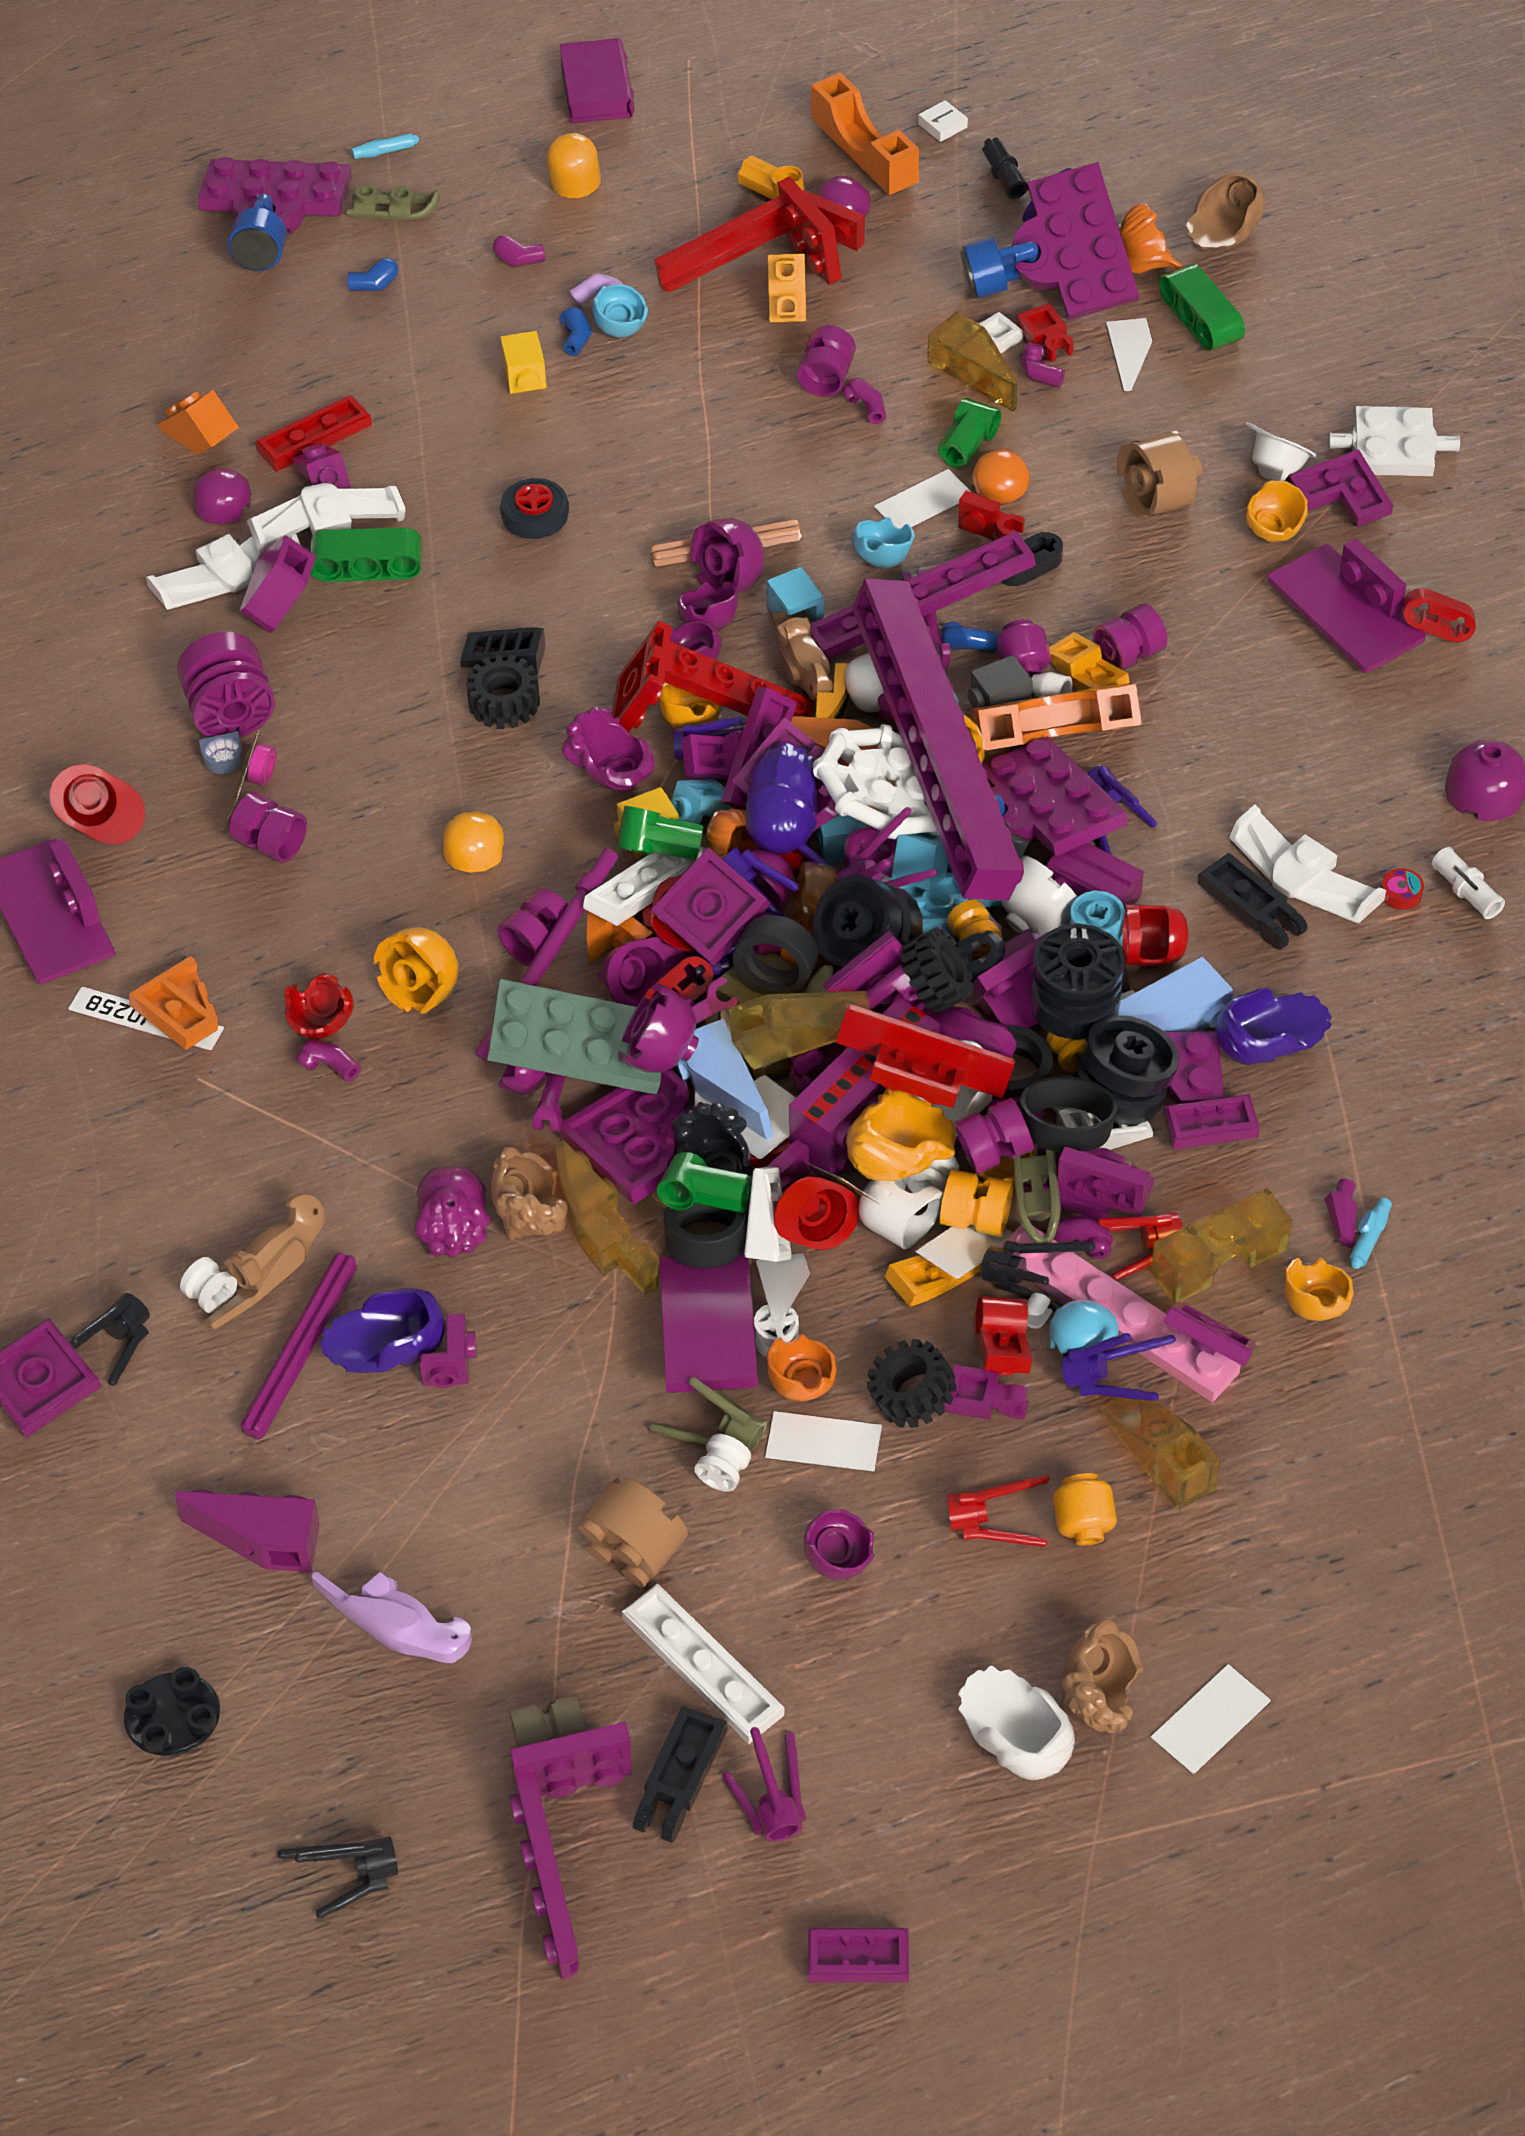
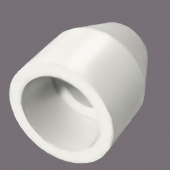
M1047 672L1034 674L1031 678L1033 681L1032 695L1036 698L1072 692L1073 683L1069 676Z

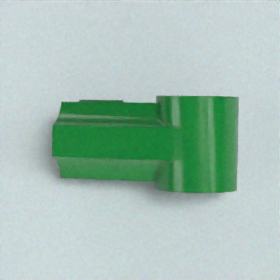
M966 397L963 398L956 409L953 425L938 445V455L943 458L946 465L959 469L962 465H968L983 441L989 442L995 437L1001 422V410Z
M624 806L616 847L645 854L657 852L696 861L703 826L692 822L661 817V813Z
M681 1152L672 1158L658 1184L657 1194L663 1204L674 1210L683 1211L696 1203L744 1213L749 1205L752 1177L708 1167L705 1161L698 1155L690 1152Z

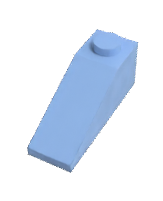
M1201 957L1123 999L1118 1016H1132L1148 1021L1164 1032L1204 1031L1210 1027H1216L1219 1012L1233 998V989Z
M724 1018L695 1029L694 1035L699 1038L695 1052L688 1061L681 1058L676 1065L683 1080L690 1078L697 1094L710 1103L720 1102L726 1108L736 1109L739 1116L746 1120V1127L767 1140L774 1137L767 1108Z

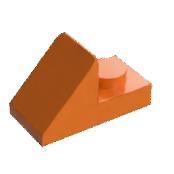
M588 911L587 950L590 963L613 946L617 948L631 941L653 937V932L632 916L616 926Z

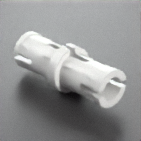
M1446 847L1435 855L1431 863L1433 868L1439 871L1453 885V892L1459 898H1466L1485 919L1494 918L1502 911L1505 905L1504 899L1483 881L1484 875L1477 868H1470L1451 847Z

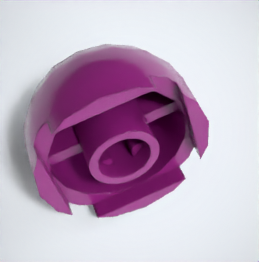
M725 518L708 521L706 524L700 525L695 529L691 539L690 556L692 563L698 562L702 574L696 576L701 585L707 581L714 589L719 590L724 582L729 581L738 589V594H740L757 582L764 569L765 554L758 534L749 524L735 518Z
M1492 739L1477 740L1466 745L1453 757L1449 766L1445 783L1448 801L1462 814H1464L1466 809L1469 812L1476 813V819L1482 821L1502 820L1514 815L1525 800L1524 759L1515 748L1501 741Z
M658 983L650 988L658 993L652 1000L646 997L642 998L625 1029L622 1041L629 1044L627 1053L618 1052L619 1061L647 1073L667 1071L676 1066L681 1058L688 1061L695 1052L699 1042V1038L694 1035L696 1019L689 1003L674 990Z

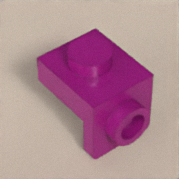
M319 443L304 448L302 450L303 455L293 458L297 473L307 477L310 486L329 483L333 484L337 489H349L351 487L339 451Z
M735 730L724 737L689 734L682 738L686 778L728 780L743 731Z
M465 1314L447 1315V1353L420 1355V1369L424 1386L449 1388L454 1385L469 1384V1359L477 1358L476 1332L467 1331Z

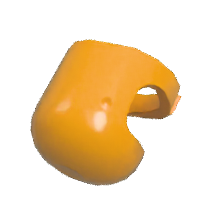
M566 133L552 141L547 150V167L553 191L566 198H581L590 195L601 184L598 153L593 142L585 135L578 133Z

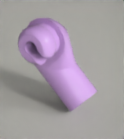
M597 273L575 286L569 292L578 306H581L596 296L602 286L607 287L623 283L615 277Z

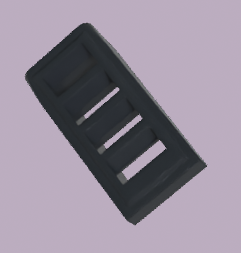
M527 627L468 633L460 665L461 667L473 668L478 664L483 667V659L489 658L492 663L495 662L496 655H502V660L507 661L508 656L512 655L516 656V663L521 659L526 660L528 667L532 665L535 669V674L538 675L546 647L544 628ZM476 646L483 647L482 653H474ZM491 648H497V651L490 652Z

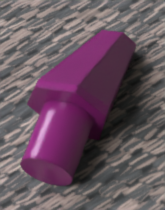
M1340 1179L1336 1191H1331L1325 1197V1202L1337 1239L1344 1246L1351 1248L1355 1241L1356 1209L1358 1206L1352 1200L1356 1185L1349 1179Z

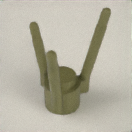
M690 1378L689 1384L726 1412L718 1431L742 1442L751 1453L765 1432L766 1421L740 1407L722 1391L712 1390L697 1378ZM656 1423L649 1425L651 1432L706 1446L711 1438Z

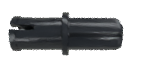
M999 138L986 139L982 151L992 166L991 173L993 177L1000 180L1010 199L1022 197L1028 190V184L1017 169L1018 162L1016 158L1009 155Z

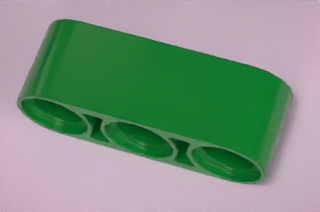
M1197 264L1185 266L1159 277V290L1164 302L1205 350L1212 351L1244 338L1245 326L1240 313Z
M411 528L319 531L311 538L310 552L316 558L310 574L322 582L412 579L421 572L422 537L416 530Z

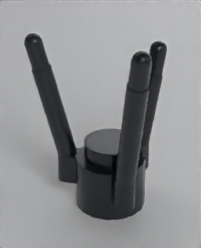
M1006 1241L1003 1248L989 1246L982 1260L981 1276L984 1281L997 1283V1289L1012 1292L1029 1300L1031 1295L1036 1292L1019 1285V1283L1025 1280L1047 1285L1049 1284V1278L1026 1271V1259L1020 1257V1254L1093 1251L1095 1244L1092 1242L1020 1244ZM1050 1299V1304L1047 1308L1056 1312L1063 1305Z
M124 1293L104 1314L73 1336L69 1343L76 1350L103 1328L117 1340L129 1337L130 1340L108 1379V1384L114 1386L124 1372L138 1344L149 1334V1331L143 1324L150 1318V1313L144 1303L137 1297Z
M391 1836L360 1843L280 1849L277 1852L280 1859L294 1858L298 1863L353 1858L358 1879L368 1878L367 1883L317 1909L315 1913L317 1918H323L372 1892L388 1889L386 1877L398 1875L397 1860Z

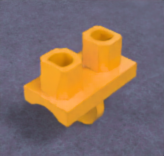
M768 255L769 321H806L805 255Z

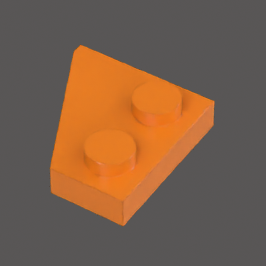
M191 956L129 993V1006L185 1050L218 1030L217 1014L213 1004L208 1002V991L204 982L200 981L197 973V963Z

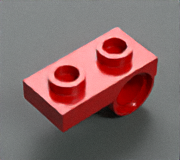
M979 1296L974 1313L973 1328L985 1371H992L1006 1376L1014 1373L1030 1374L1033 1358L1026 1337L1028 1306L1025 1299Z

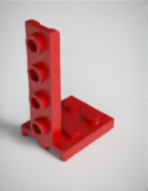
M788 176L777 182L778 197L654 259L659 286L664 291L671 292L785 233L794 251L797 254L802 253L805 255L813 273L816 275L820 273L830 285L842 279L834 226L795 181Z
M657 621L619 674L612 710V717L619 718L621 726L628 733L632 728L638 729L644 719L647 707L649 705L655 706L658 702L664 682L746 716L749 715L757 687H767L797 702L793 716L812 717L814 700L671 642L673 626Z

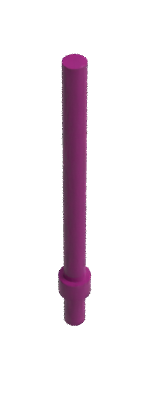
M604 848L590 872L583 873L575 886L576 894L519 982L533 986L538 985L585 911L583 908L585 895L604 884V879L618 859V855L614 851ZM491 1027L474 1052L476 1056L484 1061H489L487 1060Z

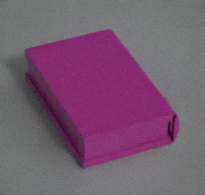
M621 39L560 44L561 68L570 122L581 123L631 118L635 110L634 91L631 88L627 68V55Z

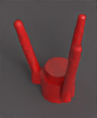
M1176 1212L1156 1216L1098 1219V1225L1105 1227L1110 1232L1140 1230L1144 1247L1146 1249L1153 1248L1155 1251L1112 1273L1110 1277L1115 1281L1130 1276L1158 1261L1173 1259V1248L1182 1247L1184 1244V1230L1181 1219Z
M1044 1474L976 1492L968 1491L947 1494L951 1531L963 1530L964 1540L986 1539L1045 1547L1048 1543L1046 1538L979 1528V1523L988 1522L985 1500L1046 1484L1049 1482V1476Z

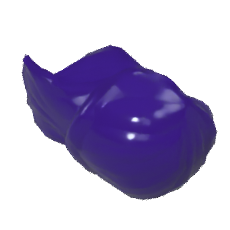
M778 742L776 748H768L765 755L756 762L750 774L751 783L748 789V801L746 802V827L749 836L758 847L776 854H786L804 845L817 824L818 799L813 773L814 758L806 754L807 750L797 747L791 742Z
M1267 987L1260 988L1244 995H1237L1224 1006L1217 1016L1216 1036L1225 1054L1235 1062L1245 1065L1273 1062L1277 1057L1291 1055L1313 1047L1324 1037V1032L1332 1026L1329 1022L1332 1016L1328 1008L1322 1005L1315 995L1305 996L1302 992L1293 995L1273 997L1270 989Z
M414 1288L384 1291L369 1297L364 1301L362 1308L334 1318L332 1326L322 1331L324 1339L321 1340L320 1346L322 1347L323 1355L328 1357L334 1365L344 1367L346 1372H385L399 1364L403 1366L412 1365L420 1359L421 1354L434 1352L443 1340L446 1322L444 1321L441 1306L429 1291Z

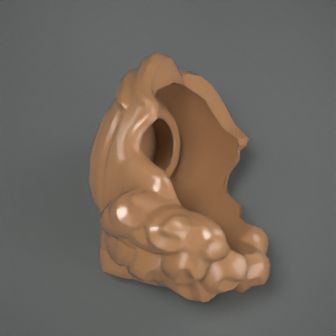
M505 1147L493 1164L491 1196L497 1214L503 1219V1225L508 1238L520 1240L523 1236H545L561 1232L565 1227V1217L568 1208L566 1201L559 1200L555 1196L558 1171L554 1170L537 1154L532 1152L521 1153L515 1147Z
M1104 1619L1099 1623L1091 1625L1071 1648L1064 1665V1678L1061 1681L1063 1691L1059 1705L1068 1715L1083 1720L1096 1731H1105L1107 1733H1115L1120 1729H1124L1127 1726V1721L1131 1720L1133 1709L1126 1704L1129 1699L1127 1692L1138 1674L1144 1670L1134 1638L1128 1632L1119 1630L1112 1619Z

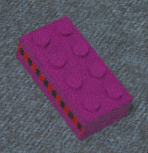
M900 997L882 1014L940 1034V1023ZM848 1047L789 1105V1142L791 1144L798 1139L809 1147V1164L836 1176H839L842 1172L847 1173L854 1167L847 1153V1131L862 1111L869 1105L876 1104L878 1102V1095L883 1094L885 1089H887L881 1084L869 1080L877 1056ZM809 1166V1170L820 1178L833 1181Z

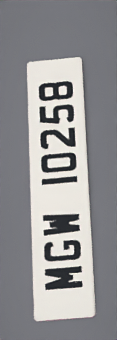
M81 987L68 1008L74 1012L171 1039L129 1006L128 999ZM218 1025L216 1032L194 1046L212 1050L224 1027Z

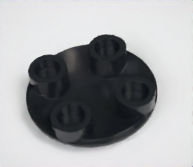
M182 1667L173 1673L162 1674L146 1681L142 1685H136L127 1692L125 1697L124 1725L126 1732L137 1747L154 1755L174 1756L197 1748L211 1736L220 1718V1703L215 1690L208 1682L199 1677L196 1670L190 1667Z

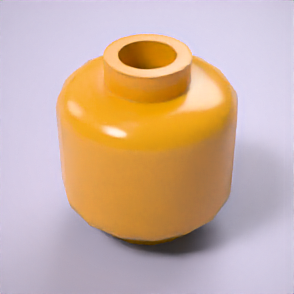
M1083 1473L1064 1478L1061 1481L1062 1486L1057 1488L1052 1497L1059 1533L1062 1536L1076 1539V1544L1079 1546L1103 1542V1534L1111 1531L1117 1524L1113 1492L1110 1484L1099 1480L1098 1475L1094 1473Z

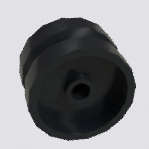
M858 874L842 877L830 885L818 901L813 917V937L819 952L830 963L842 967L847 965L889 930L903 946L905 945L904 943L923 934L922 913L917 901L906 890Z
M1112 1015L1098 1020L1089 1029L1083 1044L1082 1054L1077 1059L1072 1077L1092 1081L1111 1092L1118 1105L1114 1123L1138 1125L1152 1120L1160 1111L1166 1097L1167 1087L1172 1083L1178 1069L1180 1055L1170 1037L1150 1022L1132 1016Z

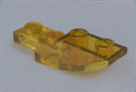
M564 1140L557 1143V1167L561 1197L567 1203L568 1211L566 1216L578 1243L603 1276L619 1267L641 1292L646 1295L659 1286L658 1266L660 1262L657 1254L647 1243L641 1244L632 1235L631 1228L625 1219L618 1215L617 1201L619 1200V1194L613 1183L607 1178L601 1179L593 1171L590 1161L580 1150L575 1152Z

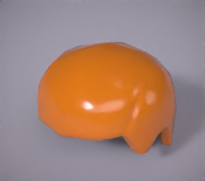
M1006 449L990 450L978 459L971 475L970 485H974L978 495L1000 502V504H1009L1024 495L1030 484V473L1026 463L1014 451Z
M801 1334L790 1342H784L781 1337H778L766 1353L768 1378L779 1395L791 1401H808L825 1395L833 1387L837 1377L835 1355L824 1343L808 1339L807 1336Z

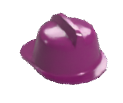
M659 936L635 940L613 949L606 957L603 971L598 972L597 975L600 980L604 981L606 988L616 1003L637 1007L646 992L682 960L692 957L691 952L670 946ZM691 964L684 969L687 977L678 984L682 991L690 985L693 978L694 967Z

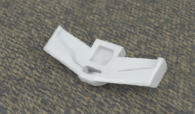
M321 483L304 487L300 496L247 520L257 548L262 553L266 547L273 545L284 535L289 537L310 527L314 535L323 530L351 529V519L396 518L397 521H403L405 506L396 486L367 489H337L333 484Z
M227 534L196 550L197 560L201 565L159 577L154 575L146 576L147 586L167 610L231 592L236 593L248 587L258 556L261 553L253 536L239 546L231 535ZM297 534L289 536V538L300 545Z
M1253 805L1245 812L1233 827L1229 837L1232 842L1272 883V887L1288 898H1295L1357 924L1385 899V889L1380 887L1375 889L1332 872L1331 870L1336 866L1337 855L1306 834L1291 845L1260 813V809L1256 805Z

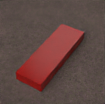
M349 395L255 441L256 449L277 472L294 464L293 458L303 455L302 450L308 446L323 443L324 446H330L371 426V415L352 395Z

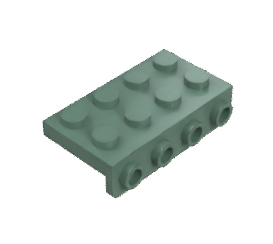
M499 980L493 1000V1019L487 1060L657 1095L661 1081V1072L647 1073L619 1061L618 1058L619 1051L627 1053L629 1044L622 1041V1037L637 1007L521 982Z

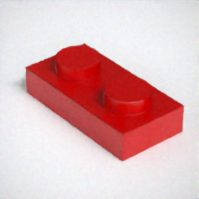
M803 190L833 224L836 243L856 251L865 243L864 214Z

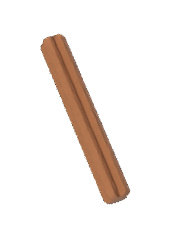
M797 519L751 526L758 534L764 548L798 542L802 536L801 526ZM692 537L652 545L651 558L654 566L663 567L690 562Z

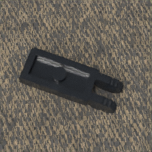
M1227 853L1198 874L1197 884L1255 931L1259 930L1264 941L1269 945L1271 944L1272 947L1280 950L1288 945V934L1282 927L1290 931L1294 936L1302 935L1307 931L1308 924L1296 909L1287 903V899L1232 854ZM1275 917H1278L1282 927L1273 920Z
M685 1706L681 1707L645 1783V1794L636 1812L633 1829L643 1833L646 1831L653 1820L658 1800L672 1805L668 1817H666L662 1825L661 1838L671 1843L674 1842L683 1825L686 1811H691L728 1730L727 1721Z

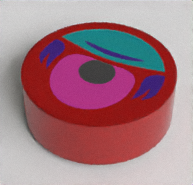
M1405 868L1389 871L1384 876L1381 888L1386 890L1384 902L1393 908L1401 910L1417 906L1423 896V879L1416 872Z

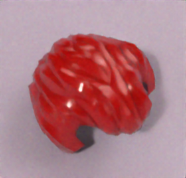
M326 972L319 973L317 977L314 976L311 979L308 988L304 992L297 990L298 984H291L286 988L284 993V1014L287 1024L297 1035L317 1040L329 1037L346 1025L347 1020L352 1015L354 1009L352 993L348 987L340 986L338 978Z

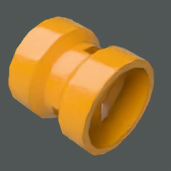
M967 900L954 907L947 917V926L954 937L959 939V942L983 930L993 931L1002 938L1000 929L994 921L990 920L989 912L981 901ZM988 943L980 944V948L970 955L972 959H979L986 956L991 951V947Z

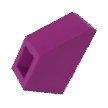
M284 535L258 556L240 612L270 633L274 631L307 585L316 556L287 535Z

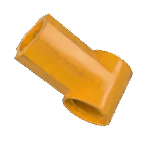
M751 155L743 161L742 167L738 172L739 184L770 199L779 196L777 182L788 176L795 181L802 191L804 190L803 173L798 167L782 166L777 168Z

